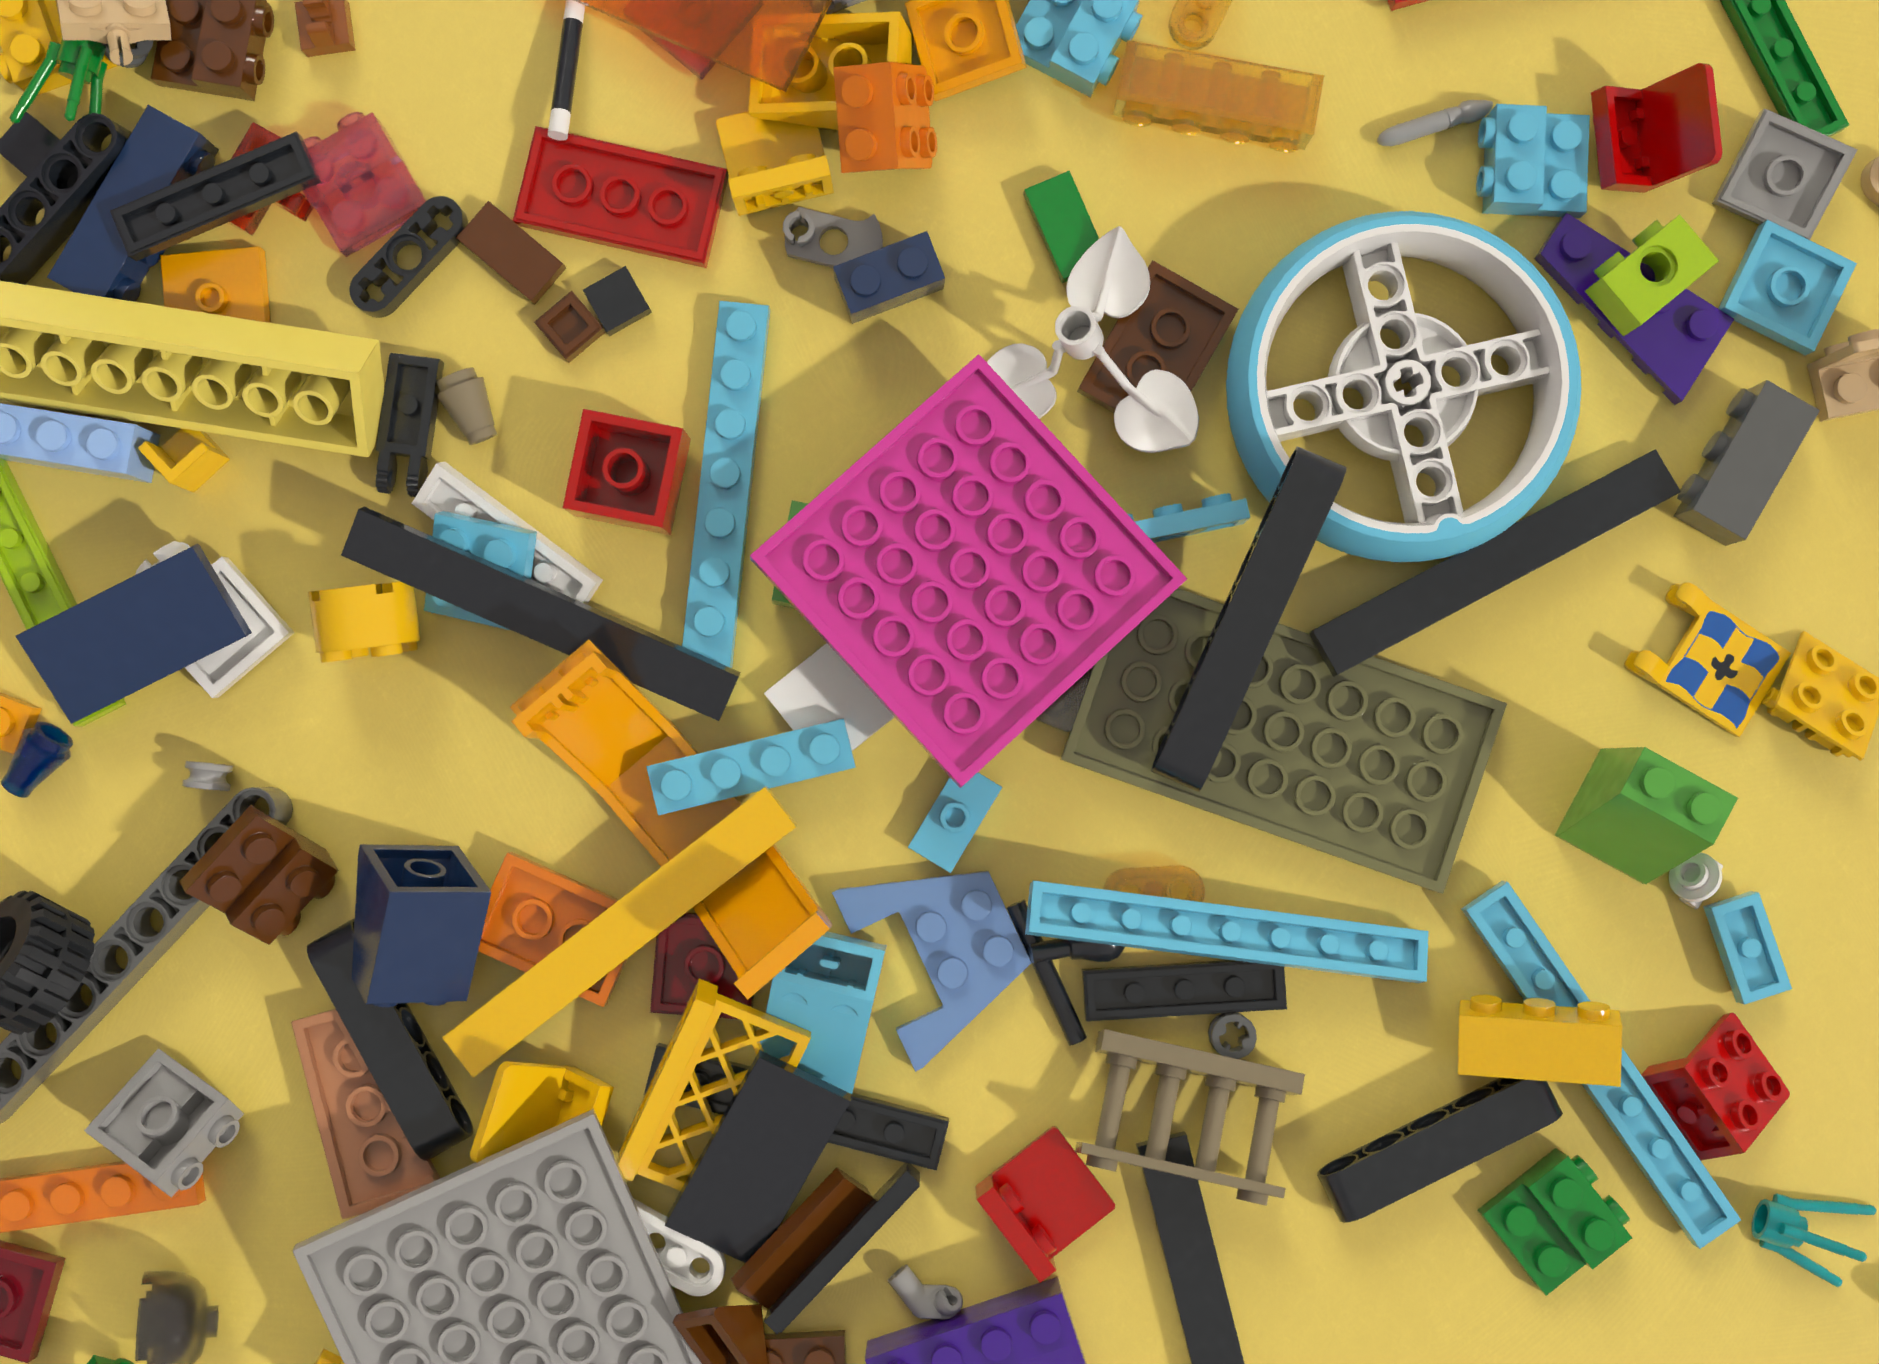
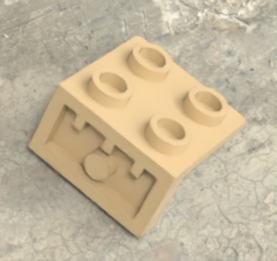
M1879 329L1849 336L1848 342L1825 348V357L1807 365L1816 408L1820 410L1818 413L1820 422L1879 410Z

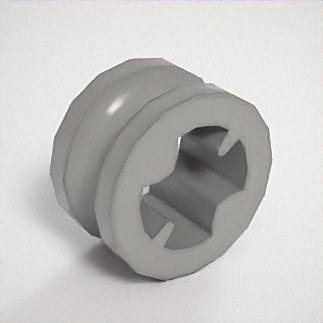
M186 761L185 768L189 769L190 776L188 779L183 780L182 786L230 791L231 784L226 782V775L232 772V765Z

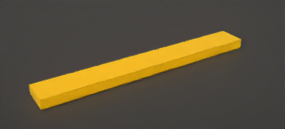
M765 786L442 1037L474 1078L797 827V824L770 789Z

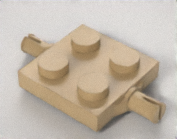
M56 0L62 39L91 40L108 44L110 60L116 65L120 66L119 52L122 53L124 66L132 62L133 54L130 48L132 43L144 40H171L170 20L165 0Z

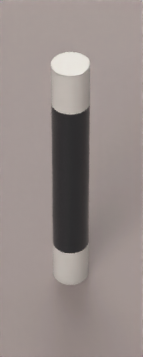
M566 0L548 128V136L554 140L563 141L568 138L586 5L585 0Z

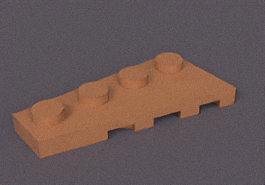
M333 1009L292 1021L298 1051L342 1219L368 1212L440 1179L432 1161L422 1160L409 1144L337 1010Z

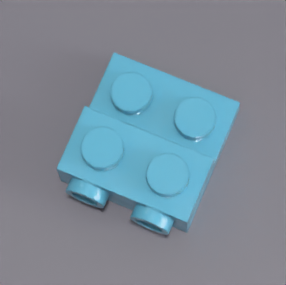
M1030 0L1016 24L1026 64L1091 98L1098 83L1107 86L1120 60L1114 53L1121 40L1130 43L1140 25L1143 15L1137 13L1139 0Z
M1496 104L1491 112L1482 118L1478 130L1479 148H1485L1484 166L1480 167L1476 182L1477 196L1483 197L1482 214L1562 217L1568 213L1574 218H1581L1587 212L1590 115L1547 113V106Z

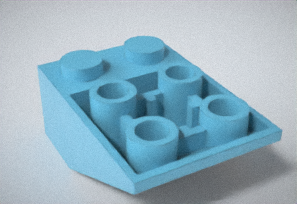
M827 931L772 979L766 1013L811 1031V1039L797 1068L852 1094L887 945ZM779 1035L760 1041L764 1052L778 1059L789 1055L795 1043Z

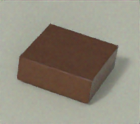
M570 291L534 322L568 363L606 332L573 291Z

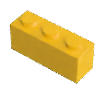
M1474 995L1470 997V1000H1460L1458 1075L1621 1087L1622 1021L1620 1010H1611L1609 1005L1593 1001L1580 1002L1577 1007L1556 1006L1554 1001L1543 998L1525 999L1523 1004L1503 1003L1501 998L1493 995Z

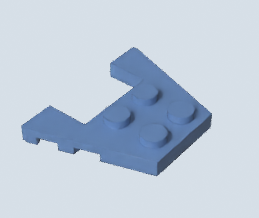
M989 871L839 888L832 892L851 934L896 912L900 913L943 1004L941 1007L896 1027L899 1038L915 1071L922 1069L1031 964Z

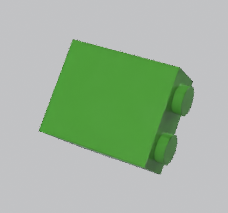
M1646 747L1600 749L1555 836L1636 881L1647 884L1714 845L1738 797Z

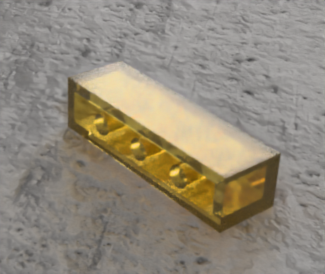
M1127 40L1113 116L1123 117L1124 122L1134 126L1145 127L1150 126L1152 123L1171 126L1173 131L1184 135H1197L1202 131L1218 134L1222 140L1229 143L1244 144L1252 140L1269 143V147L1275 151L1295 152L1298 149L1305 150L1314 135L1324 75Z

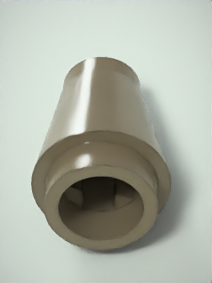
M473 367L447 375L436 382L440 393L437 394L438 399L464 437L467 438L469 445L483 442L497 435L484 378L477 377Z

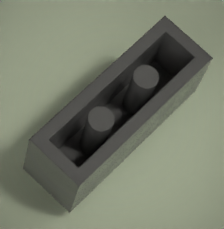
M1768 380L1749 389H1741L1727 408L1726 414L1731 417L1723 431L1716 432L1706 444L1702 452V457L1706 460L1699 473L1692 474L1680 489L1681 492L1678 494L1677 499L1682 502L1674 517L1724 546L1746 540L1820 410Z

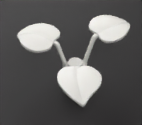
M1118 226L1098 239L1082 255L1070 273L1066 291L1071 307L1063 310L1056 319L1055 332L1059 340L1054 341L1052 344L1054 353L1049 368H1047V361L1044 355L1037 348L1023 343L1012 344L1002 348L987 363L1040 419L1049 412L1056 402V390L1049 379L1058 373L1063 353L1067 352L1071 357L1079 360L1096 356L1119 385L1129 394V396L1118 403L1114 412L1116 431L1126 445L1141 452L1155 453L1187 447L1196 439L1199 427L1197 406L1188 386L1179 377L1168 371L1155 369L1147 372L1139 381L1137 388H1135L1109 357L1104 347H1102L1104 337L1098 322L1101 321L1103 314L1105 313L1113 318H1123L1132 314L1146 300L1151 283L1150 273L1145 261L1131 243L1124 229Z

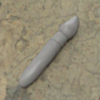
M1489 100L1463 101L1458 107L1447 108L1397 124L1379 134L1377 143L1382 146L1400 145L1449 129L1461 123L1469 124L1476 122L1490 112L1493 102Z

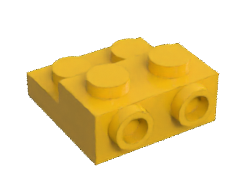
M0 0V46L2 49V53H0V73L9 84L14 83L25 91L44 61L50 41L61 44L62 33L56 0ZM104 54L102 61L108 64L106 70L118 66ZM56 64L38 95L72 82L71 79L58 73L60 64Z

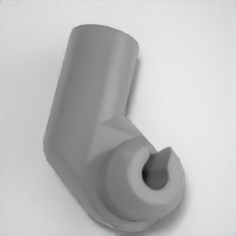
M908 1265L899 1268L888 1279L889 1284L917 1318L950 1319L962 1308L963 1297L957 1288L947 1285L922 1284Z

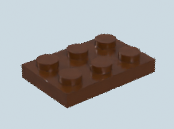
M1152 260L1148 267L1151 283L1146 300L1135 312L1117 320L1102 347H1104L1109 357L1135 388H1137L1139 381L1147 372L1156 369L1175 374L1192 391L1239 309ZM1097 357L1077 391L1113 413L1118 403L1129 396Z

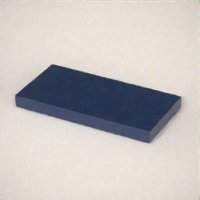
M196 544L16 635V638L72 724L248 636L252 632L200 545Z

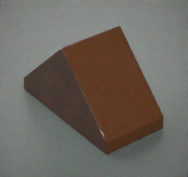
M761 1304L720 1306L676 1314L672 1322L702 1364H768Z

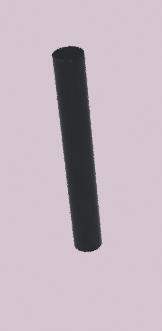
M1024 899L1008 906L1007 910L1030 958L1029 944L1041 942L1043 939L1042 936L1025 934L1028 906ZM1053 961L1032 963L1069 1046L1087 1038L1086 1033Z

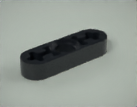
M436 196L428 199L353 277L349 288L353 303L364 313L372 317L381 318L392 314L460 243L456 237L468 225V218L454 200L445 196ZM441 213L446 217L450 215L449 219L453 225L449 230L446 231L442 227L437 228L438 225L434 220L437 214ZM420 230L435 242L436 245L433 249L417 235ZM407 245H417L422 251V259L419 265L410 270L399 268L397 264L398 252ZM386 266L402 279L398 285L382 271ZM372 283L377 287L382 286L381 291L385 296L380 302L374 299L369 300L370 295L366 289Z

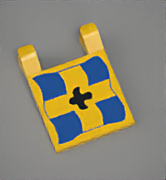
M1684 582L1681 585L1675 583L1668 590L1665 599L1674 607L1695 616L1691 625L1667 664L1649 650H1642L1640 652L1633 650L1625 660L1624 666L1632 673L1656 684L1733 736L1740 737L1788 660L1791 652L1710 600L1696 585L1689 582Z

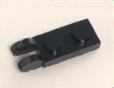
M390 353L376 444V451L379 452L375 482L376 490L380 493L389 494L393 491L397 474L396 456L410 457L406 479V491L409 496L416 497L427 479V460L431 459L439 403L437 394L440 393L436 382L442 378L444 362L440 359Z

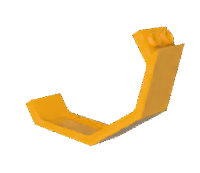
M589 639L510 706L511 710L517 715L511 722L525 738L541 740L605 800L661 867L742 805L737 797L658 816L646 766L699 753L678 728ZM775 844L693 907L735 971L738 980L734 984L747 1000L824 935L833 925Z

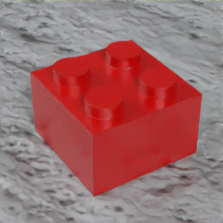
M583 409L562 508L575 517L671 535L691 438L683 428Z

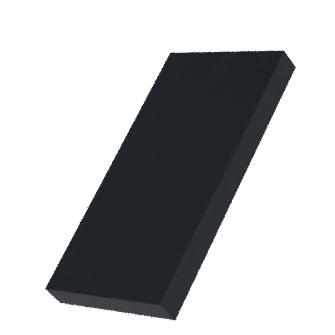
M759 1050L668 1212L664 1226L746 1263L779 1228L851 1102V1093Z

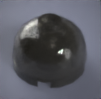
M145 1271L141 1285H153L152 1291H146V1298L139 1299L135 1361L147 1360V1364H195L202 1356L206 1339L217 1337L219 1305L209 1306L206 1288L195 1277L176 1271Z

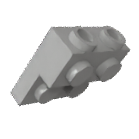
M158 1048L84 1131L172 1198L179 1189L187 1190L199 1180L203 1173L202 1162L215 1147L222 1148L233 1141L240 1128L238 1120L244 1113L227 1097Z

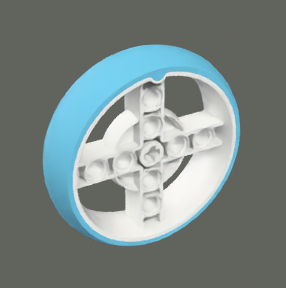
M1415 211L1383 212L1351 219L1320 232L1285 256L1263 279L1244 309L1233 336L1226 379L1227 410L1237 451L1248 474L1269 503L1290 459L1283 449L1281 441L1339 428L1345 438L1361 451L1376 458L1389 460L1405 523L1386 522L1369 518L1333 502L1316 540L1344 553L1371 560L1422 562L1459 554L1491 540L1524 516L1545 493L1558 474L1575 435L1581 401L1580 361L1576 340L1560 300L1535 266L1515 248L1490 232L1456 218ZM1401 256L1434 262L1465 276L1495 300L1508 316L1518 334L1467 345L1458 333L1442 321L1428 315L1415 313ZM1343 266L1357 328L1338 347L1330 364L1328 377L1267 391L1266 373L1270 347L1284 315L1294 301L1312 283L1328 272ZM1378 281L1382 283L1388 290V300H1379L1372 296L1368 289V282ZM1381 329L1393 330L1400 339L1399 349H1391L1383 344L1380 338ZM1492 355H1499L1506 360L1509 368L1508 375L1498 374L1491 365ZM1442 366H1450L1458 371L1460 376L1459 387L1448 385L1444 381L1441 373ZM1400 377L1402 384L1409 382L1412 390L1405 396L1404 390L1397 392L1393 386V383ZM1533 384L1534 404L1531 427L1516 464L1505 480L1494 491L1478 503L1463 510L1448 446L1462 434L1468 425L1478 396ZM1344 388H1353L1361 393L1364 400L1362 409L1350 408L1343 399ZM1305 399L1309 401L1315 409L1314 420L1305 421L1300 419L1293 409L1294 400ZM1406 425H1413L1421 430L1424 436L1422 447H1415L1407 442L1404 436ZM1418 473H1425L1434 480L1436 486L1434 496H1426L1418 490L1416 485Z

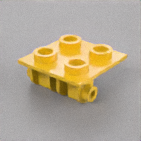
M1803 631L1800 634L1780 691L1772 687L1761 703L1767 707V713L1771 716H1777L1786 723L1793 721L1792 729L1796 732H1802L1806 729V738L1815 740L1828 748L1834 756L1844 755L1847 758L1854 756L1861 761L1864 759L1879 715V678Z

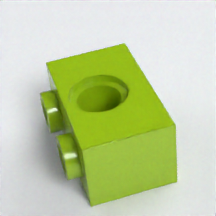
M1680 214L1664 227L1658 220L1654 221L1632 239L1638 247L1624 258L1618 251L1593 271L1599 280L1586 289L1585 292L1622 336L1641 326L1719 262ZM1640 263L1647 264L1653 269L1655 282L1647 280L1642 275Z

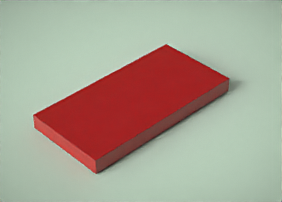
M535 126L513 222L520 227L707 268L729 175L725 168L568 133V138L563 141L554 140L548 136L547 128Z

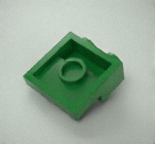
M1556 1148L1477 1210L1537 1288L1546 1296L1584 1265L1593 1270L1632 1239V1236L1623 1226L1630 1221L1629 1216L1610 1195L1604 1199L1599 1196L1592 1187V1184L1598 1180V1177L1590 1166L1579 1155H1575L1570 1159L1568 1155Z

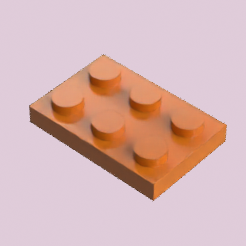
M508 852L490 889L491 897L478 951L526 973L616 903L618 899L513 852ZM627 959L579 995V997L599 1006H606Z

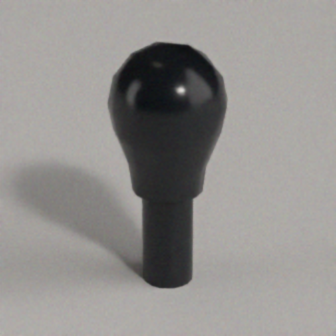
M1057 938L1029 944V954L1033 964L1070 957L1071 960L1083 959L1095 962H1109L1118 958L1125 947Z

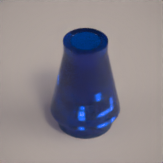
M37 722L33 728L25 729L7 773L1 780L3 788L15 796L29 797L40 783L71 757L72 738L59 727L47 722Z

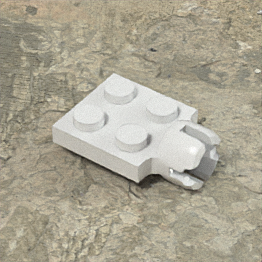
M174 541L159 548L153 553L159 561L151 565L145 559L136 570V574L190 548V546L183 542ZM221 557L211 565L252 633L185 667L211 698H219L294 634V631L228 557Z

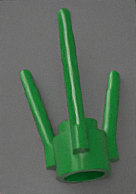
M62 39L61 44L50 41L46 57L20 97L18 104L9 117L10 121L15 124L20 122L56 64H60L58 73L72 80L64 114L65 119L68 121L75 119L84 84H90V82L89 114H101L103 79L108 65L102 61L106 50L105 45L91 40Z

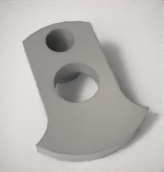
M798 207L796 211L787 215L783 222L786 253L791 258L833 268V266L883 248L880 224L874 213L868 219L854 221ZM797 226L807 227V233L799 236L798 241H796L792 234L793 229ZM831 229L842 231L848 238L846 249L837 255H829L820 247L822 235Z

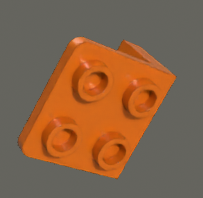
M898 62L833 67L841 173L894 169H930L932 167V158L937 153V137L934 128L930 127L929 106L933 104L934 87L925 67Z

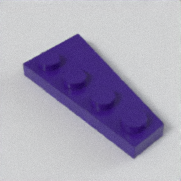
M1566 213L1559 219L1534 259L1577 304L1583 303L1600 321L1597 325L1610 338L1615 337L1632 354L1633 358L1631 360L1645 375L1650 373L1665 389L1662 393L1674 405L1682 402L1734 321V318L1690 290L1685 289L1641 326L1622 336L1587 295L1585 290L1599 280L1593 272L1618 251L1624 258L1630 252ZM1640 263L1642 275L1647 280L1655 282L1653 269L1647 264Z

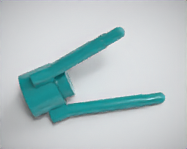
M1778 1193L1774 1194L1772 1201L1767 1199L1761 1200L1755 1209L1752 1219V1234L1754 1238L1760 1240V1247L1781 1254L1836 1287L1842 1285L1840 1277L1792 1249L1791 1246L1800 1247L1805 1242L1860 1262L1866 1261L1867 1255L1865 1252L1809 1232L1808 1221L1805 1217L1800 1216L1799 1211L1875 1215L1877 1210L1873 1205L1793 1199Z

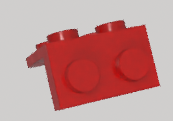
M1697 63L1644 89L1605 85L1591 92L1601 190L1645 193L1715 165L1720 161L1723 151L1714 72L1710 64Z

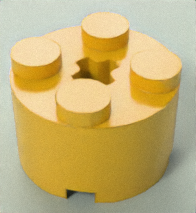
M398 581L308 592L316 653H320L321 663L369 656V647L371 657L402 654L403 652L418 650L417 641L421 640L414 587Z

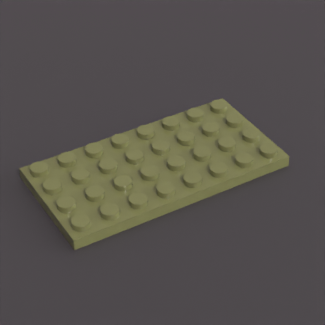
M1177 588L1092 667L1060 760L1443 894L1507 703L1376 657H1371L1333 677L1308 633L1278 623L1202 789L1197 792L1151 772V768L1224 604Z

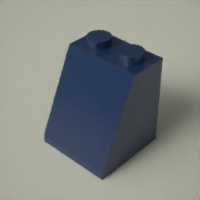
M360 844L357 865L352 980L366 1004H373L378 1007H393L398 1003H425L439 1006L452 1001H467L491 890L459 846Z

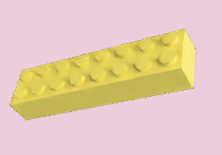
M0 281V400L362 457H369L377 443L384 396L380 344L377 339Z

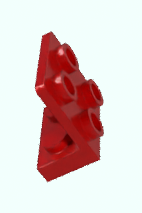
M1733 1012L1724 1014L1686 1058L1648 1066L1641 1074L1700 1161L1745 1153L1790 1096V1092L1781 1077L1776 1073L1750 1033Z
M1056 1126L1050 1127L975 1186L976 1200L1040 1283L1056 1271L1055 1255L1115 1209L1113 1199Z

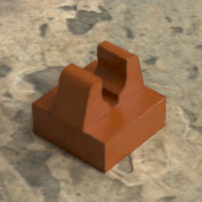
M302 0L295 2L300 47L307 57L356 50L350 5L347 0Z

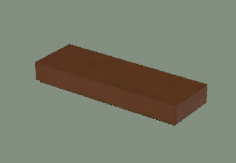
M836 1167L731 1278L737 1291L769 1309L873 1200V1196L864 1185Z

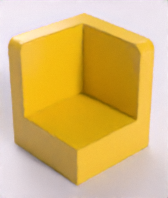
M182 428L161 447L147 441L138 447L141 453L170 484L193 493L230 460L206 432Z

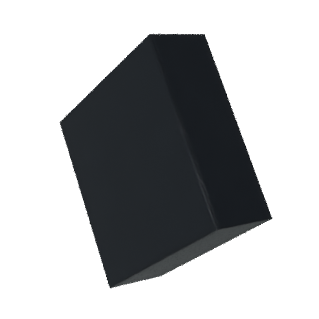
M626 266L583 289L609 336L652 313Z

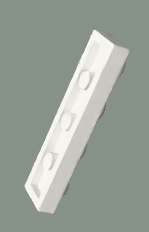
M446 462L435 464L411 503L433 520L435 513L446 511L537 531ZM537 531L531 580L588 604L603 579Z

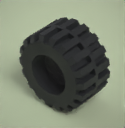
M20 891L0 902V1027L20 1035L24 1032L31 1033L36 1031L40 1025L44 1026L65 1007L77 991L88 970L95 945L92 942L95 936L94 928L90 927L91 923L87 919L33 891Z

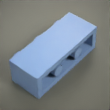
M0 403V459L152 483L154 466L141 453L138 447L145 441L158 446L159 434L131 423Z

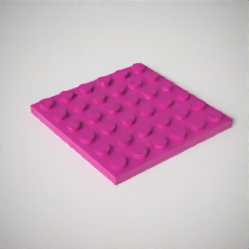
M979 354L750 555V560L959 788L966 784L1187 580L1182 572Z

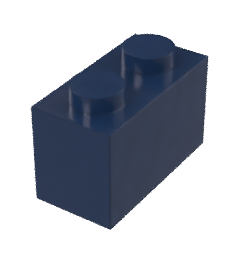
M927 231L833 266L834 278L852 324L944 289L945 276Z

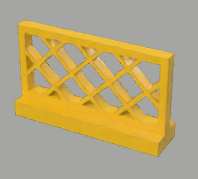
M699 978L619 1149L617 1163L624 1179L633 1182L635 1175L638 1174L681 1191L689 1177L687 1174L691 1173L699 1159L693 1158L686 1139L711 1131L713 1134L723 1116L722 1114L714 1117L706 1096L731 1088L735 1095L748 1072L746 1070L734 1074L726 1053L752 1044L757 1055L759 1050L764 1052L760 1041L779 1035L795 1042L790 1054L779 1059L797 1068L811 1039V1031L717 993V985ZM721 1012L742 1020L747 1034L721 1043L715 1029ZM754 1026L762 1029L755 1031ZM710 1037L713 1046L704 1049ZM718 1056L726 1078L701 1086L694 1071L696 1065ZM688 1082H690L693 1090L684 1092ZM697 1100L705 1121L681 1129L674 1115L676 1107ZM669 1124L672 1133L664 1135ZM677 1143L685 1163L672 1168H666L651 1162L656 1150Z

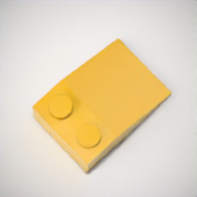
M900 11L755 17L748 114L754 118L838 130L833 67L881 62L912 64L913 36Z

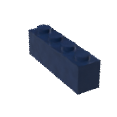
M147 105L47 278L76 293L136 302L141 291L140 284L150 267L160 261V255L164 254L165 249L139 261L130 258L110 210L214 167L215 156L219 149L199 132Z

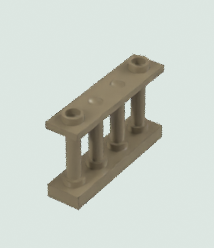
M1107 1029L1098 1032L1095 1052L1107 1054L1106 1063L1110 1064L1095 1145L1084 1142H1077L1075 1152L1087 1155L1086 1165L1116 1172L1117 1164L1121 1162L1238 1189L1236 1197L1238 1200L1267 1206L1268 1196L1284 1198L1286 1188L1266 1184L1265 1182L1279 1102L1285 1103L1286 1095H1302L1305 1074ZM1137 1061L1157 1065L1155 1074L1160 1076L1145 1156L1115 1150L1130 1069H1136ZM1187 1072L1206 1076L1205 1086L1209 1087L1195 1167L1165 1161L1180 1080L1185 1081ZM1236 1083L1255 1087L1254 1097L1259 1098L1245 1179L1215 1172L1229 1092H1235Z

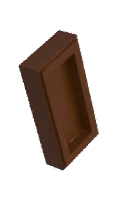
M489 201L456 237L461 244L534 305L566 269L559 259Z

